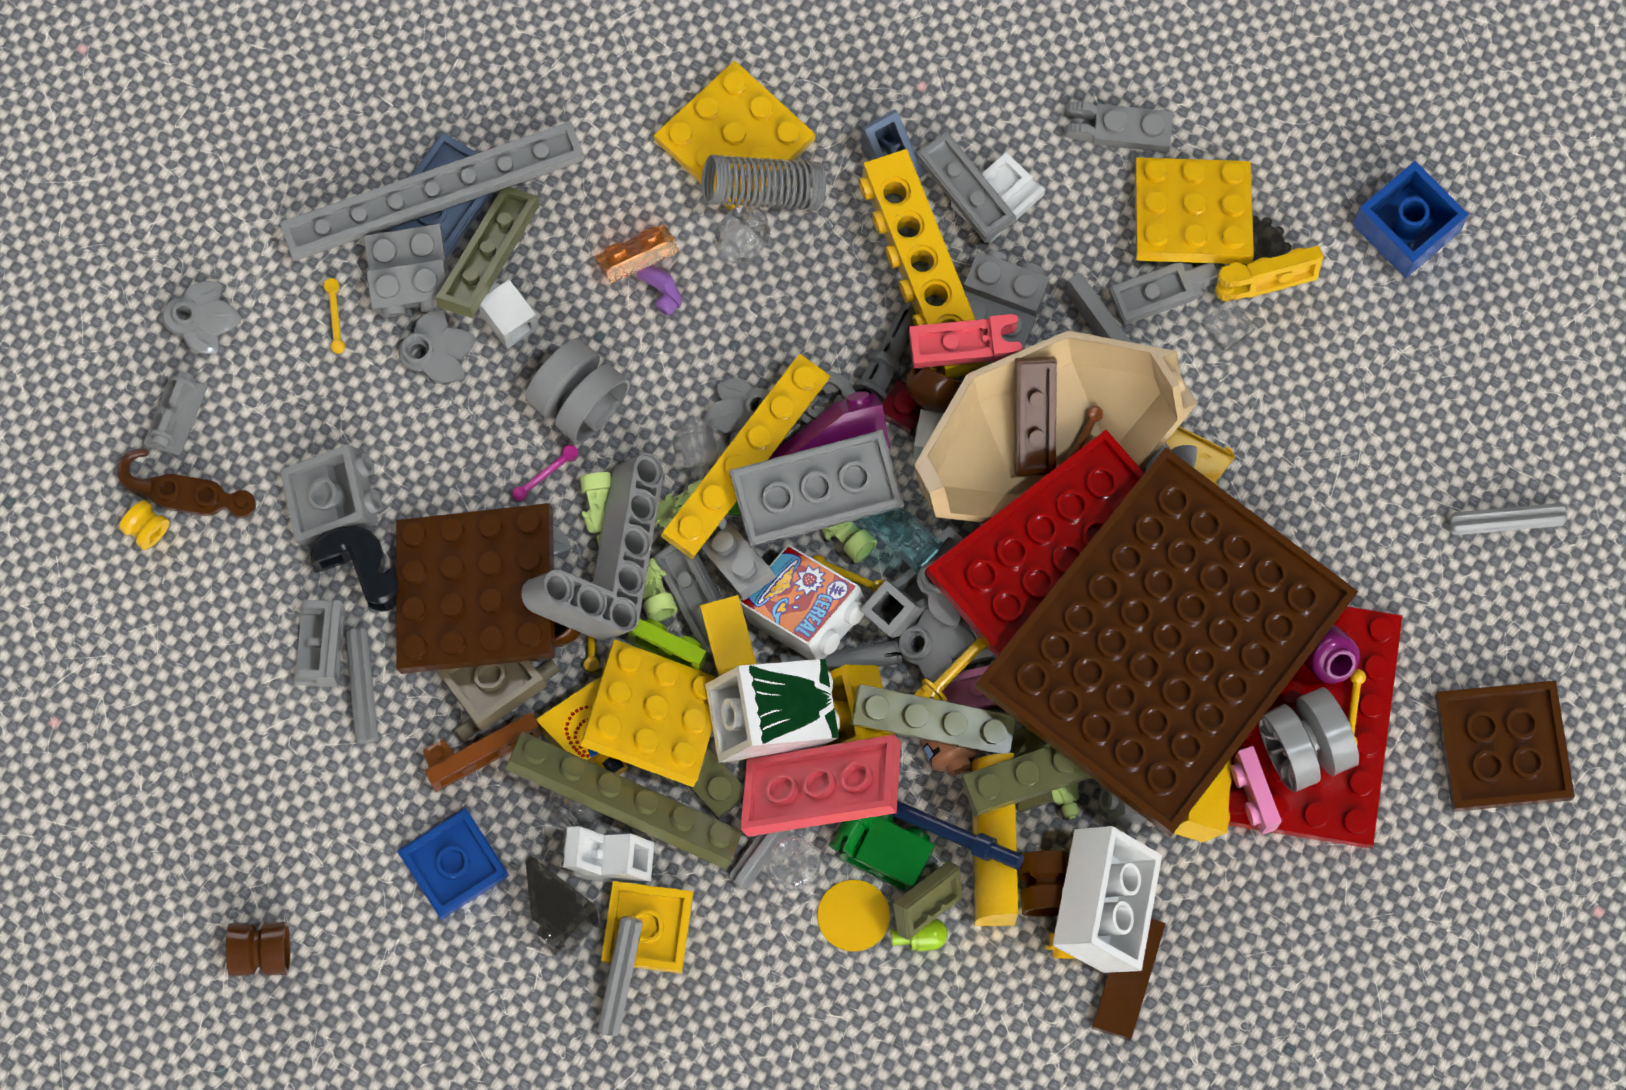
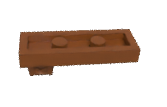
M530 712L457 753L453 752L444 739L425 748L423 753L429 768L424 771L434 791L438 792L512 752L522 731L536 738L541 736L539 725L533 714Z

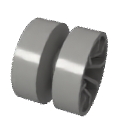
M580 338L568 341L546 360L531 380L525 394V400L545 418L558 414L555 426L575 444L583 443L591 438L611 419L624 401L630 388V382L610 364L597 368L600 356Z
M1324 687L1298 697L1296 700L1297 714L1288 705L1282 704L1267 711L1258 722L1267 754L1280 779L1293 793L1320 782V766L1329 775L1334 776L1357 766L1359 763L1358 748L1350 723L1334 696Z

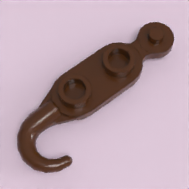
M147 449L129 451L121 458L118 464L117 475L125 489L141 494L159 507L167 510L202 516H212L221 510H229L235 517L247 518L256 509V500L250 492L238 490L228 494L224 492L217 482L177 474H164L147 479L132 476L130 473L131 463L138 457L148 456L149 451Z

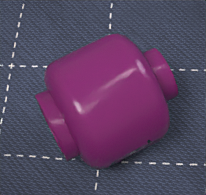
M1333 625L1304 664L1321 681L1332 684L1339 683L1349 678L1357 669L1360 660L1359 648L1345 631Z

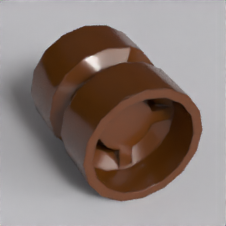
M1048 850L1023 854L1024 860L1019 868V880L1026 884V887L1020 891L1022 915L1030 917L1058 916L1069 853Z
M264 922L259 931H257L253 924H228L226 933V963L230 977L249 976L254 974L258 967L265 976L288 975L291 945L287 922Z

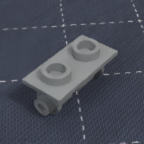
M180 371L178 376L171 374L143 446L180 457L208 386L194 382V377L186 372Z

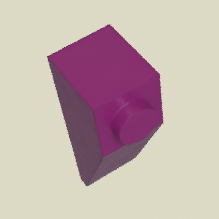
M852 393L846 397V400L834 403L780 446L770 459L883 430L889 449L890 444L883 405L874 393Z

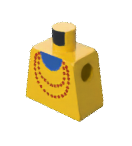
M600 677L536 719L541 733L554 746L618 775L627 770L628 766L625 762L580 746Z

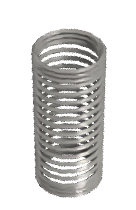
M710 155L703 168L702 193L705 201L713 205H725L727 203L730 206L732 204L734 206L740 204L741 206L747 205L748 207L753 205L754 207L766 206L770 208L772 206L773 208L779 207L780 209L785 207L786 209L798 208L799 210L817 211L822 206L825 198L826 173L823 165L816 161H784L783 159L771 160L770 158L758 159L757 157L738 158V156ZM717 170V182L714 193V175ZM734 174H735V188H734V194H733V181H734ZM748 175V189L746 195V181ZM761 175V190L759 196V181ZM774 176V191L772 197V181ZM787 176V192L785 198V180ZM799 176H800V188H799L800 193H799V199H798L797 189H798V180H799ZM753 177H755L754 193L752 190ZM768 177V188H767V194H766V193H765V186H766V178ZM811 177H813L812 199L810 195ZM779 178H781L780 195L778 197ZM792 178H794L793 196L791 199V184Z

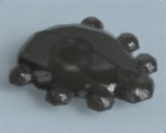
M1253 216V261L1263 257L1272 258L1284 255L1291 250V244L1284 242L1282 237L1284 233L1283 227L1273 228L1270 217H1265L1260 221L1257 216Z

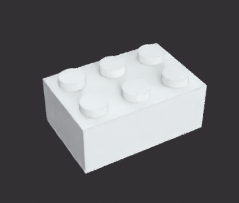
M1113 826L1074 829L1053 946L1103 973L1142 971L1162 855Z

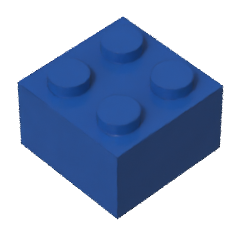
M1414 161L1359 208L1353 226L1406 279L1461 232L1469 214Z

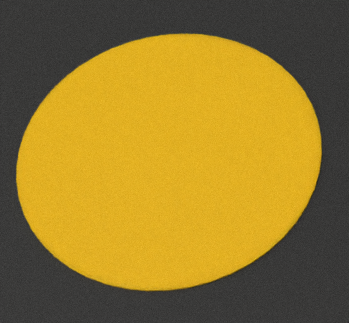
M846 880L837 883L824 894L818 907V924L822 934L832 945L845 951L856 952L873 947L884 937L889 927L890 909L885 896L878 888L865 881Z

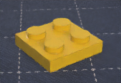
M613 881L601 957L602 964L611 965L621 918L623 916H632L641 919L643 922L633 968L683 974L694 896L693 891Z

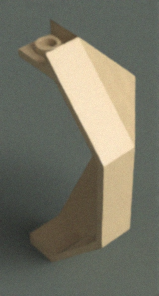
M1065 331L968 373L914 464L920 490L935 517L985 523L1046 476H1017L1015 474V358L1054 356L1057 359L1056 467L1067 460L1089 419L1087 415L1088 410L1093 406H1098L1103 410V418L1095 423L1084 446L1107 429L1140 469L1143 470L1198 404L1181 377L1177 351Z

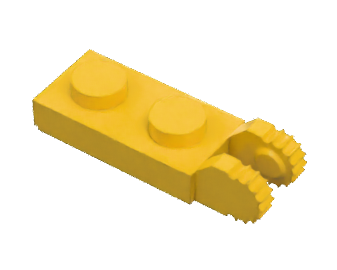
M1319 245L1306 249L1296 248L1287 254L1272 258H1259L1247 264V266L1238 262L1230 263L1229 266H1222L1218 273L1219 280L1216 283L1215 296L1221 299V301L1231 302L1232 299L1235 301L1246 297L1251 298L1317 280L1324 255Z

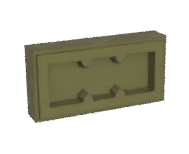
M947 861L893 902L897 935L907 940L963 898L958 865Z

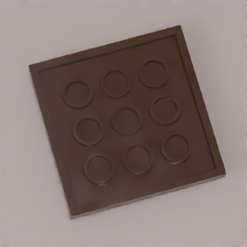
M549 503L396 520V575L399 582V593L396 598V669L401 674L555 658V622L531 612L522 600V588L528 580L554 570L553 508Z

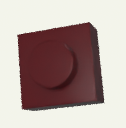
M898 379L882 404L885 420L911 435L918 425L922 408L908 395L906 383Z

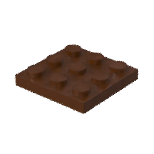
M1556 680L1439 691L1436 693L1435 700L1452 812L1572 801L1575 798Z

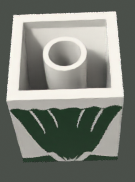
M826 659L741 665L705 684L718 763L820 747L839 738L840 719L837 711L834 710L831 693L833 679L831 673L827 670Z

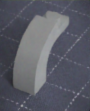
M948 525L907 572L893 582L885 580L860 611L888 636L895 638L902 635L906 629L919 622L923 612L928 608V597L919 590L917 585V575L920 568L927 562L939 559L964 538Z

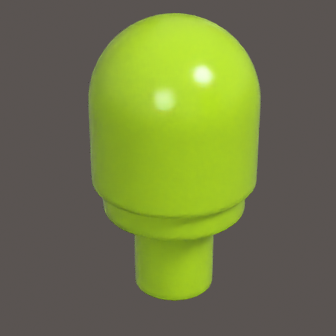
M936 918L908 940L897 935V929L890 930L892 946L909 945L910 950H916L917 952L937 950L946 943L948 930L946 925Z

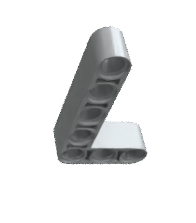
M649 453L640 454L618 464L614 468L593 583L558 569L528 580L522 588V600L528 610L602 641L628 633L637 627L663 481V467L657 457Z

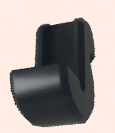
M356 525L339 527L325 533L316 541L310 552L311 565L315 573L352 560L369 608L385 612L396 606V598L399 593V582L396 572L393 569H388L383 573L386 564L384 551L380 541L370 530Z

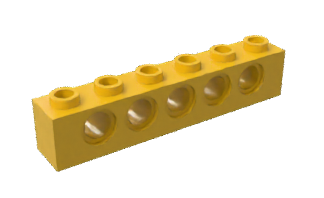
M904 149L863 163L862 178L858 179L860 191L865 201L871 199L875 212H872L875 229L879 235L884 233L889 245L885 247L888 262L892 269L898 267L902 280L899 281L902 297L905 303L911 302L916 315L912 316L914 326L976 320L908 150ZM895 193L902 196L904 200L899 203H891L885 199V196ZM910 227L917 232V235L904 237L898 231L901 228ZM917 261H923L928 263L931 269L920 272L915 270L912 264ZM936 295L941 297L945 303L940 306H932L925 299ZM988 361L931 367V369L936 372L939 371V373L949 378L956 379L987 366Z

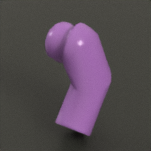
M649 262L642 263L638 268L637 278L658 290L661 297L655 302L657 309L664 315H672L675 309H679L682 304V296L672 276Z

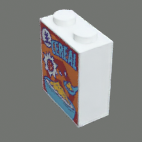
M788 544L769 566L776 578L746 600L740 599L742 610L750 624L807 659H825L827 655L832 654L837 649L840 640L849 629L861 621L864 613L860 609L864 606L866 600L857 584Z

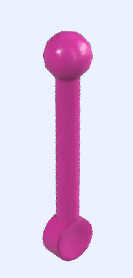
M574 445L565 446L562 456L524 486H517L512 490L513 499L520 502L525 500L527 492L567 461H575L578 458L577 447Z

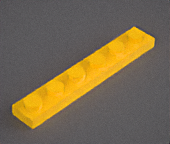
M799 353L668 524L661 537L693 560L737 502L729 470L769 460L831 376Z

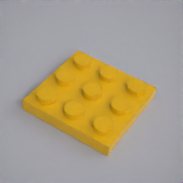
M735 60L654 134V141L700 184H702L705 162L710 155L792 161L816 140V134ZM717 170L714 175V193L717 182ZM734 174V181H733V194H734V188H735V174ZM748 175L746 181V195L748 189ZM761 175L759 181V193L761 190ZM753 177V186H752L753 193H754V186H755V177ZM727 203L724 205L734 215L745 207L740 204L738 206H734V204L730 206Z
M1136 157V261L1220 264L1234 262L1241 264L1252 263L1254 246L1251 161Z
M614 639L608 651L580 746L694 787L698 781L713 728L705 684L717 677Z

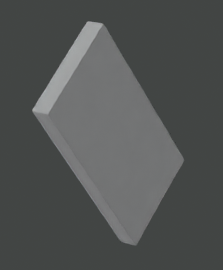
M883 430L729 470L750 548L904 507Z

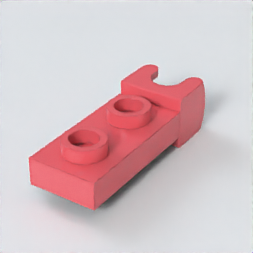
M1015 314L990 316L989 319L909 326L913 369L987 361L994 363L1021 351L1022 344L1020 342H1008L1002 338L1003 335L1013 334L1016 331L1018 316Z

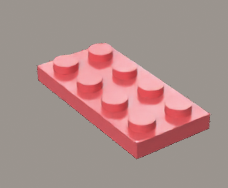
M894 734L747 759L741 830L749 837L897 813L900 740Z

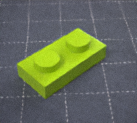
M639 618L637 627L633 631L628 632V643L640 649L702 671L706 665L707 651L702 649L701 643L689 636L679 638L667 632V628L654 619L647 618L644 621Z

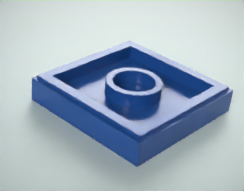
M466 807L397 851L441 920L509 877V873Z

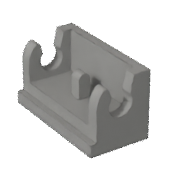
M304 600L300 611L301 619L294 684L339 688L346 610L341 600Z

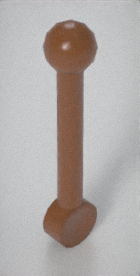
M1093 406L1088 410L1087 415L1089 419L1069 457L1084 446L1095 423L1103 418L1104 413L1100 407Z

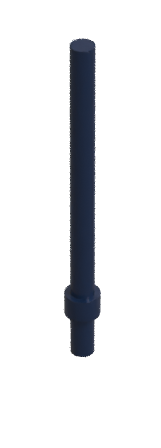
M898 800L897 813L889 814L968 848L973 856L985 861L993 859L1016 870L1023 863V854L998 844L996 838L982 832L976 835Z

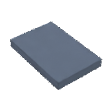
M442 132L411 176L477 154V152ZM494 192L386 229L385 231L391 232L441 224L446 257L448 259Z

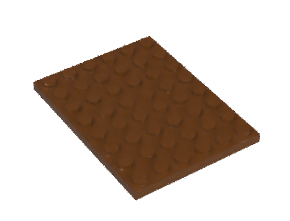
M1165 447L977 681L974 688L1171 837L1359 591Z

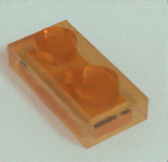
M663 224L659 227L647 228L639 236L624 243H615L608 246L604 252L596 255L595 259L603 275L612 284L679 253L680 250L676 239Z

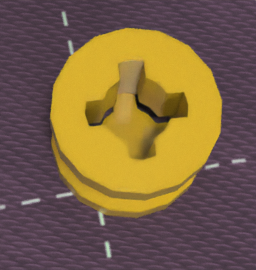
M142 500L125 514L120 522L119 529L125 535H132L136 539L137 546L142 550H148L164 536L170 522L163 515H156L153 512L152 505L146 500Z

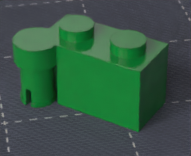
M890 815L841 822L832 841L829 843V847L839 852L843 842L846 841L840 853L841 860L905 892H908L918 884L934 852L935 844L929 842L930 836L914 827H909L908 830H905L893 824L894 818Z

